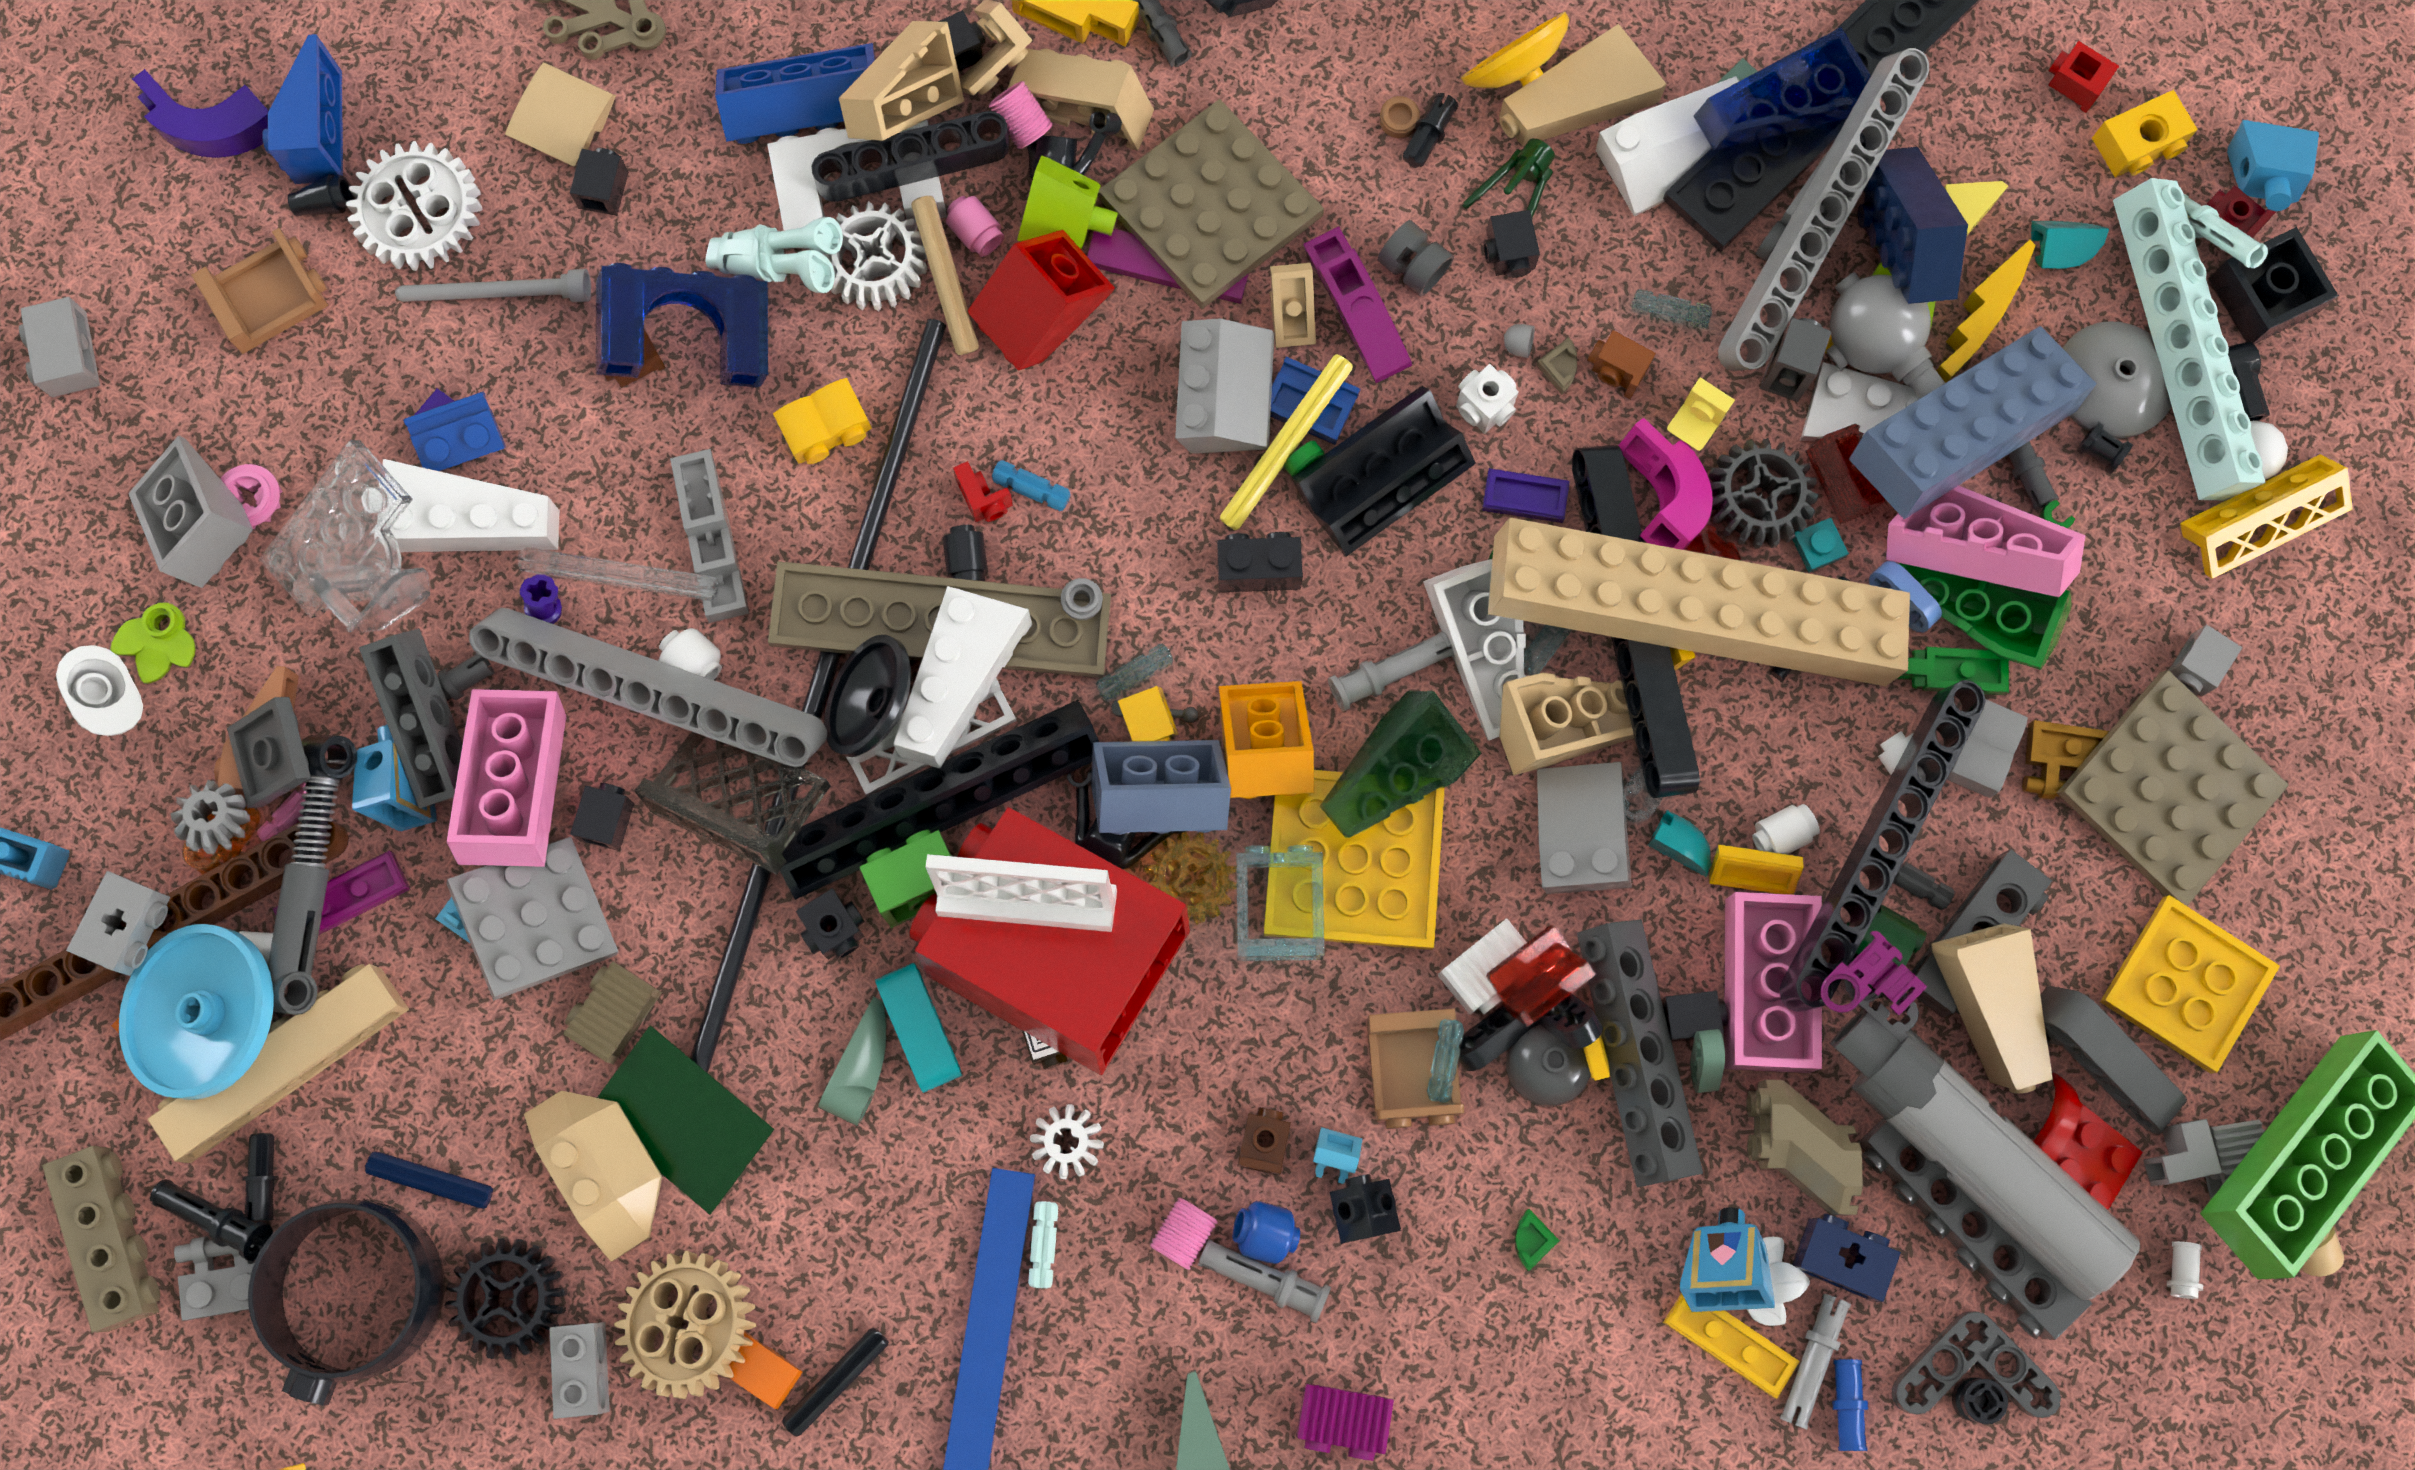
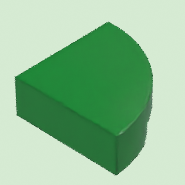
M1527 1209L1518 1222V1230L1516 1228L1515 1248L1516 1252L1518 1250L1517 1255H1519L1518 1258L1527 1271H1530L1560 1240L1530 1209Z

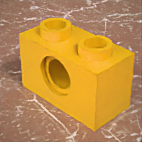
M2171 90L2104 121L2093 135L2092 140L2116 178L2127 172H2130L2131 176H2135L2154 164L2153 160L2163 155L2166 160L2178 156L2188 148V140L2198 129L2176 92ZM2141 134H2145L2146 136H2148L2151 142L2145 140L2141 136Z

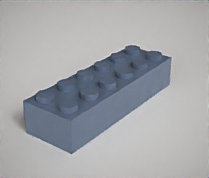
M2039 326L1867 430L1849 460L1899 515L1906 519L2075 413L2097 383Z

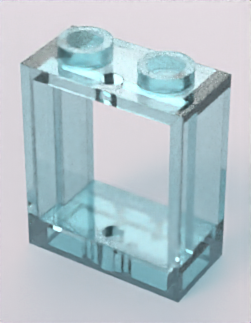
M1294 845L1287 847V853H1270L1269 846L1245 847V853H1236L1237 961L1323 960L1325 956L1323 852H1313V846ZM1311 867L1312 938L1248 939L1247 868Z

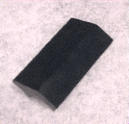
M1422 385L1292 477V480L1306 507L1343 555L1348 556L1474 466L1476 462L1462 432L1445 422L1431 391Z

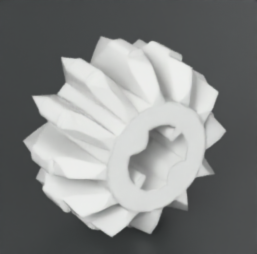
M1068 1104L1066 1106L1065 1119L1060 1118L1059 1112L1055 1107L1050 1108L1049 1113L1054 1123L1049 1125L1044 1119L1038 1118L1036 1120L1038 1127L1045 1130L1046 1133L1045 1136L1033 1134L1030 1136V1141L1035 1144H1044L1045 1147L1036 1150L1032 1156L1034 1160H1041L1048 1155L1051 1156L1043 1167V1171L1047 1174L1053 1171L1058 1162L1061 1163L1059 1177L1061 1179H1067L1070 1164H1073L1076 1174L1081 1177L1085 1175V1171L1079 1162L1084 1158L1093 1166H1096L1098 1163V1159L1088 1153V1149H1103L1104 1142L1089 1140V1136L1097 1134L1102 1128L1099 1123H1096L1084 1129L1083 1126L1091 1116L1088 1110H1084L1077 1121L1073 1120L1075 1114L1074 1105ZM1071 1130L1073 1138L1079 1139L1078 1147L1075 1149L1071 1146L1072 1152L1068 1154H1063L1062 1147L1055 1144L1058 1134L1063 1137L1062 1131Z

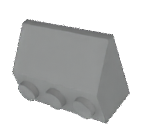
M1221 318L1182 321L1175 439L1190 453L1268 449L1274 354V332L1272 330Z

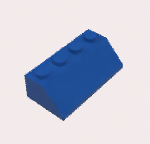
M873 43L718 69L715 97L726 142L736 140L737 143L746 144L757 141L762 135L775 133L776 136L785 137L794 135L799 132V129L815 126V129L822 130L836 127L839 124L838 122L844 121L839 97L876 60Z

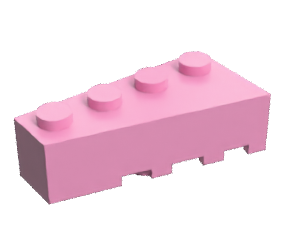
M1957 486L1908 518L1903 519L1898 513L1888 524L1886 560L2060 597L2080 573L2085 535Z

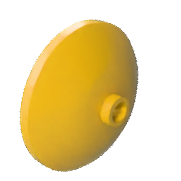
M1562 12L1545 21L1477 64L1461 77L1463 83L1474 88H1499L1519 80L1522 86H1525L1544 74L1540 66L1548 61L1558 50L1568 29L1569 17L1566 12Z

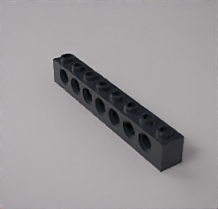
M1079 700L1073 701L945 760L940 768L932 766L769 841L778 869L794 899L805 896L859 871L860 866L868 863L867 858L879 850L890 848L891 852L907 845L906 840L910 836L924 830H930V833L939 830L941 833L1092 763L1093 742H1099L1093 725Z

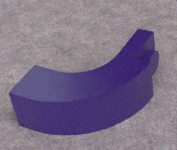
M145 69L132 78L143 91L137 96L138 99L150 111L144 118L167 142L176 148L201 157L222 158L243 154L263 144V130L268 129L269 110L246 85L242 86L218 105L204 109H193L173 101Z

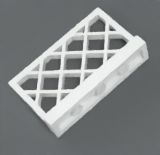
M927 854L925 867L938 896L935 910L937 916L1112 932L1117 887L1110 883L1108 870Z

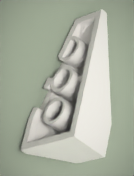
M1735 76L1636 113L1601 131L1596 152L1635 217L1665 202L1663 199L1665 192L1754 108V105Z
M1492 559L1462 566L1423 581L1440 629L1446 634L1451 643V646L1448 648L1453 649V660L1487 740L1497 738L1500 734L1503 684L1507 681L1526 677L1524 675L1526 634L1523 630V620L1488 614Z

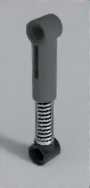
M310 735L301 741L304 753L308 758L311 778L305 781L306 785L303 787L307 794L301 795L305 801L300 803L304 809L299 810L303 816L299 817L298 820L302 823L296 826L300 829V832L295 833L299 839L294 840V843L298 846L292 849L296 852L295 855L291 856L295 862L285 864L268 960V968L274 991L273 1012L292 1015L303 1014L310 1010L317 998V985L311 976L329 870L325 869L324 866L326 865L321 862L322 859L327 858L323 855V852L328 851L327 848H324V845L330 843L325 839L326 836L329 837L331 835L327 833V829L332 828L331 825H328V821H333L329 816L335 813L331 810V806L336 805L332 802V799L337 798L336 795H333V792L338 791V783L343 780V777L349 775L354 770L357 763L355 745L344 736ZM326 750H327V753H328L327 762L325 761V753H326ZM288 986L287 995L284 997L285 988Z

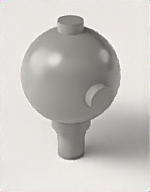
M1853 272L1835 286L1840 297L1836 301L1831 313L1830 330L1832 331L1831 339L1833 345L1826 350V353L1840 370L1849 364L1867 373L1883 374L1891 372L1898 382L1903 380L1907 386L1910 385L1919 398L1945 384V381L1934 369V364L1930 360L1932 355L1925 347L1931 328L1930 311L1927 305L1929 302L1908 304L1901 288H1895L1892 275H1873L1860 279Z

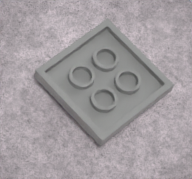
M572 837L548 844L545 867L487 865L447 879L448 889L493 1001L612 958L618 954L617 946Z

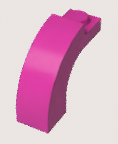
M1643 417L1632 427L1618 445L1622 450L1623 456L1652 484L1660 502V512L1640 534V537L1649 544L1685 550L1705 527L1711 515L1713 497L1710 481L1701 461L1687 443L1680 439L1675 445H1672Z

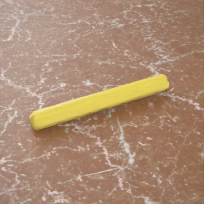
M1336 354L1332 357L1220 515V520L1233 530H1238L1281 471L1287 459L1293 454L1352 371V364L1343 356Z

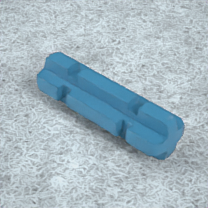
M1004 460L999 461L993 470L992 480L994 483L1005 488L1010 485L1013 488L1012 491L1040 503L1046 501L1048 503L1047 506L1053 509L1063 511L1069 502L1071 494L1068 488L1058 484L1052 486L1049 480L1022 468L1017 471L1015 465Z

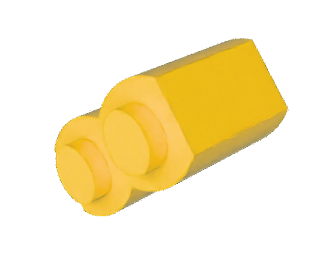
M847 378L832 382L815 391L810 396L795 400L773 413L798 464L805 461L807 464L818 463L828 457L829 450L841 444H844V446L855 445L866 437L867 431L872 429Z

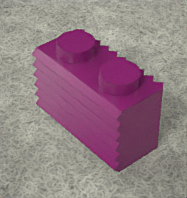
M1305 1383L1296 1437L1305 1440V1449L1330 1453L1331 1445L1349 1448V1457L1374 1461L1375 1453L1386 1454L1394 1400Z

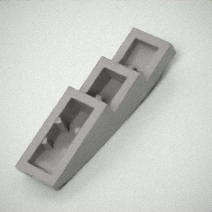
M711 449L670 458L683 527L688 536L694 572L699 580L705 616L708 622L712 623L749 614L731 527Z

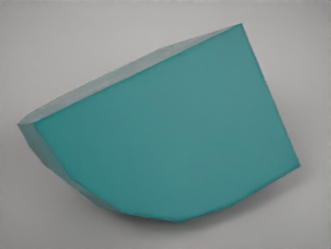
M2032 221L2031 240L2040 241L2041 250L2040 255L2035 257V261L2041 268L2065 269L2080 266L2092 259L2102 248L2109 228L2069 221Z
M1666 810L1647 846L1707 877L1712 863L1711 849L1703 832L1690 821Z

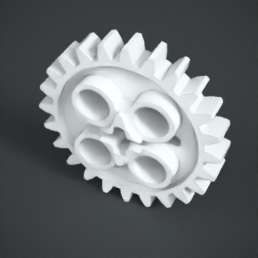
M416 141L412 142L409 152H405L398 143L395 145V155L391 157L382 149L380 151L382 162L377 164L368 159L366 162L371 169L369 174L363 172L356 173L362 185L349 187L350 192L357 198L346 202V206L354 213L347 218L353 228L356 229L353 232L354 236L360 243H363L362 246L370 255L376 253L375 256L383 264L391 258L392 264L399 270L405 260L413 271H417L420 260H424L430 269L434 268V257L438 255L446 263L449 262L447 250L452 248L461 253L463 250L458 243L460 238L466 240L473 239L467 227L480 225L477 217L472 214L482 210L481 204L475 199L481 195V192L476 184L473 183L475 181L474 176L469 169L465 170L466 167L459 157L453 159L448 149L444 148L438 154L433 143H429L424 152H422ZM430 176L424 184L416 185L421 177ZM399 178L404 180L407 188L416 199L417 205L433 229L431 234H426L422 224L413 213L412 207L397 185ZM394 195L389 203L380 204L385 197ZM449 208L445 215L435 217L440 209ZM413 227L411 233L407 236L399 237L401 231L405 228Z

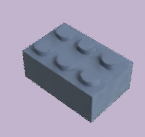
M1219 740L1093 742L1091 789L1099 833L1121 835L1127 832H1155L1164 834L1170 831L1206 833L1212 830H1227L1231 786Z

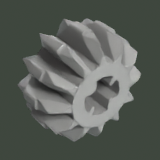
M207 780L203 791L196 785H190L189 789L192 795L188 799L176 797V803L182 809L170 813L171 820L178 825L174 829L175 835L180 840H186V846L192 851L197 852L203 847L207 854L214 855L218 844H221L226 850H232V842L229 839L233 836L245 838V831L239 825L251 821L250 815L247 811L243 810L247 806L245 798L242 795H235V789L226 783L218 787L214 781ZM213 814L215 818L209 821L207 817Z

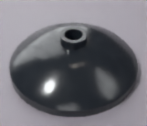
M882 634L869 638L856 648L839 671L828 697L824 717V725L827 730L826 740L830 748L836 753L846 757H856L872 750L886 738L900 720L908 701L911 666L906 648L899 640Z

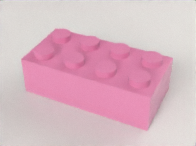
M472 689L447 836V844L458 865L545 867L566 723V713L557 691Z
M1735 892L1725 899L1724 1002L1727 1008L1728 1024L1724 1026V1069L1812 1073L1822 1069V1007L1800 1012L1790 1010L1783 1004L1779 991L1786 972L1822 907V896ZM1803 980L1801 991L1804 997L1810 1000L1812 995L1811 987Z

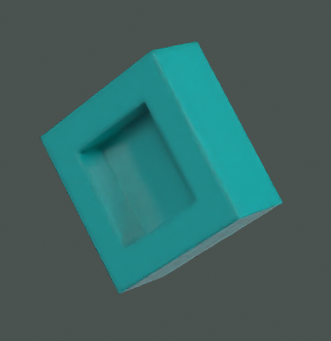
M1832 518L1809 526L1803 532H1795V537L1792 539L1808 573L1844 559L1849 554Z

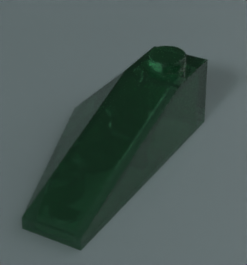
M1407 691L1381 718L1320 807L1345 838H1350L1390 817V814L1396 810L1424 799L1423 796L1438 788H1445L1456 782L1482 753L1434 691Z

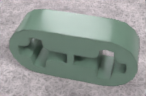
M1719 1029L1696 1031L1690 1057V1071L1694 1091L1696 1093L1719 1091L1725 1066V1047L1721 1031Z

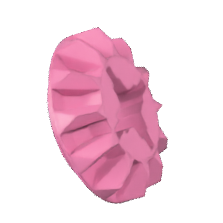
M252 464L240 465L230 469L220 478L240 503L244 501V498L241 495L242 492L238 489L239 487L251 493L258 490L254 495L258 506H250L247 503L242 504L253 529L263 522H271V515L276 509L281 508L279 499L280 493L283 491L279 487L276 477L261 466Z

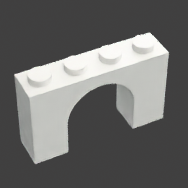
M924 120L902 132L929 126L928 121ZM826 128L820 130L815 135L804 137L785 136L777 142L767 144L784 230L801 228L813 220L825 217L822 196L817 190L812 175L811 166L814 159L825 151L869 140L848 138L846 129ZM916 152L908 153L903 157V160L914 161L920 157V154ZM939 176L899 186L907 220L910 218L915 220L911 203L923 196H933L940 218L947 217Z

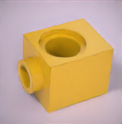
M1155 686L1118 700L1132 741H1170L1169 738L1179 735L1161 687Z

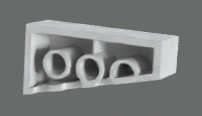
M383 459L379 539L393 552L558 550L560 510L548 496Z
M947 586L893 744L900 757L936 768L942 766L969 724L968 720L980 702H983L989 693L991 684L1002 667L1005 668L1013 655L1016 645L1031 627L1032 621L1029 609Z

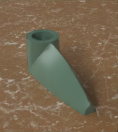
M873 996L818 1108L856 1126L861 1123L872 1101L884 1061L886 1019L884 1003Z

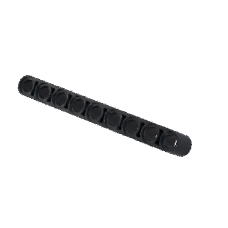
M1615 444L1575 449L1572 456V472L1586 532L1644 543L1643 538L1640 537L1642 531L1624 456L1620 447ZM1611 637L1648 793L1652 798L1696 793L1700 784L1699 769L1670 648Z
M1962 680L1937 692L1932 698L1779 988L1780 998L1783 1004L1790 1010L1800 1012L1824 1006L1825 1004L1821 998V986L1824 980L1841 962L1846 966L1851 963L1986 703L1985 694L1976 683L1970 680ZM1954 696L1960 700L1962 711L1956 707ZM1936 731L1943 737V746L1936 739ZM1917 765H1919L1923 769L1926 778L1925 781H1923L1919 777L1917 773ZM1899 800L1907 809L1906 817L1898 809ZM1879 836H1882L1888 844L1887 853L1879 845ZM1861 871L1864 872L1869 879L1868 889H1866L1860 881ZM1841 907L1845 908L1850 915L1849 926L1841 919ZM1822 944H1825L1831 952L1829 963L1821 955ZM1842 979L1835 980L1830 984L1828 988L1830 1000ZM1803 980L1811 987L1812 995L1810 1000L1806 999L1801 991Z

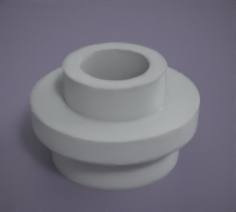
M1078 578L1070 581L1063 588L1061 605L1065 613L1071 618L1087 620L1094 617L1101 609L1103 601L1102 592L1093 581ZM1078 594H1084L1089 598L1090 602L1086 606L1081 607L1076 605L1073 599Z

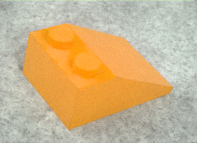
M1302 681L1219 686L1224 758L1231 786L1230 798L1252 799L1258 796H1296L1303 793H1314V749Z

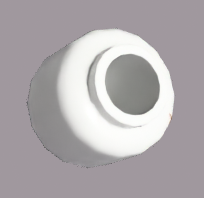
M689 628L680 633L674 630L659 645V649L662 651L658 660L660 662L711 680H715L722 669V665L719 664L721 659L720 650L696 629Z

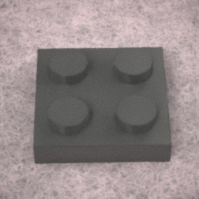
M274 697L227 728L247 808L264 807L311 778L308 758L303 750L298 731V720L293 712L290 697Z

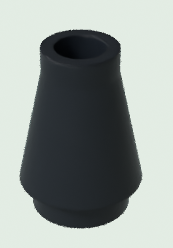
M328 174L298 191L289 193L288 204L296 217L314 214H343L346 208H348L346 202L354 200V197L349 190L350 184L344 176L335 177L333 174Z

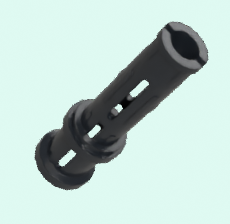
M167 1179L158 1182L150 1194L152 1205L160 1207L208 1232L214 1244L221 1247L230 1246L238 1250L239 1255L247 1261H255L262 1247L273 1234V1228L265 1222L255 1223L245 1218V1214L238 1208L222 1209Z

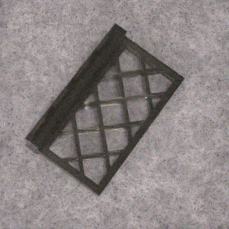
M691 732L655 780L652 782L644 778L634 792L651 813L777 875L787 862L782 852L831 785L827 779L801 767L788 766L715 740L716 750L696 756V749L706 736ZM742 753L747 756L748 765L727 771L726 758ZM718 761L720 774L699 780L698 767ZM773 768L778 770L780 780L759 786L757 773ZM690 770L691 783L677 788L669 786L677 774ZM749 776L751 789L731 795L729 782ZM805 783L813 786L804 798L791 802L790 788ZM721 785L723 798L709 803L702 802L701 791ZM781 791L783 804L762 811L761 797ZM753 800L754 814L738 819L733 816V806ZM785 816L786 823L776 837L765 832L764 822Z

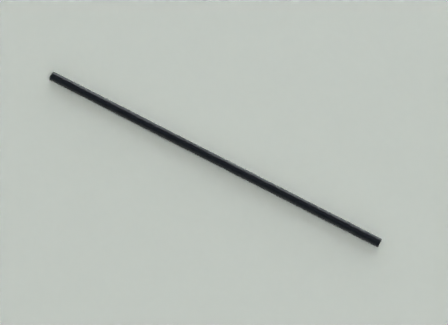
M927 319L847 568L869 570L946 329V324L939 320ZM820 651L801 711L821 720L842 653ZM807 762L799 767L785 764L783 766L690 1059L707 1073L776 861L769 841L785 833Z

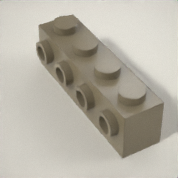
M90 1146L43 1164L42 1167L91 1332H110L159 1313L157 1301L160 1300L159 1286L156 1280L148 1275L144 1260L148 1257L147 1247L143 1238L136 1234L131 1218L135 1217V1207L130 1196L127 1193H123L119 1179L123 1174V1168L117 1154L111 1152L108 1147Z

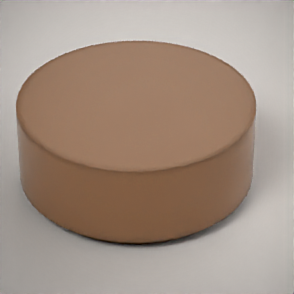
M1403 96L1392 97L1381 108L1380 126L1391 137H1408L1416 130L1415 125L1420 119V111L1413 100Z

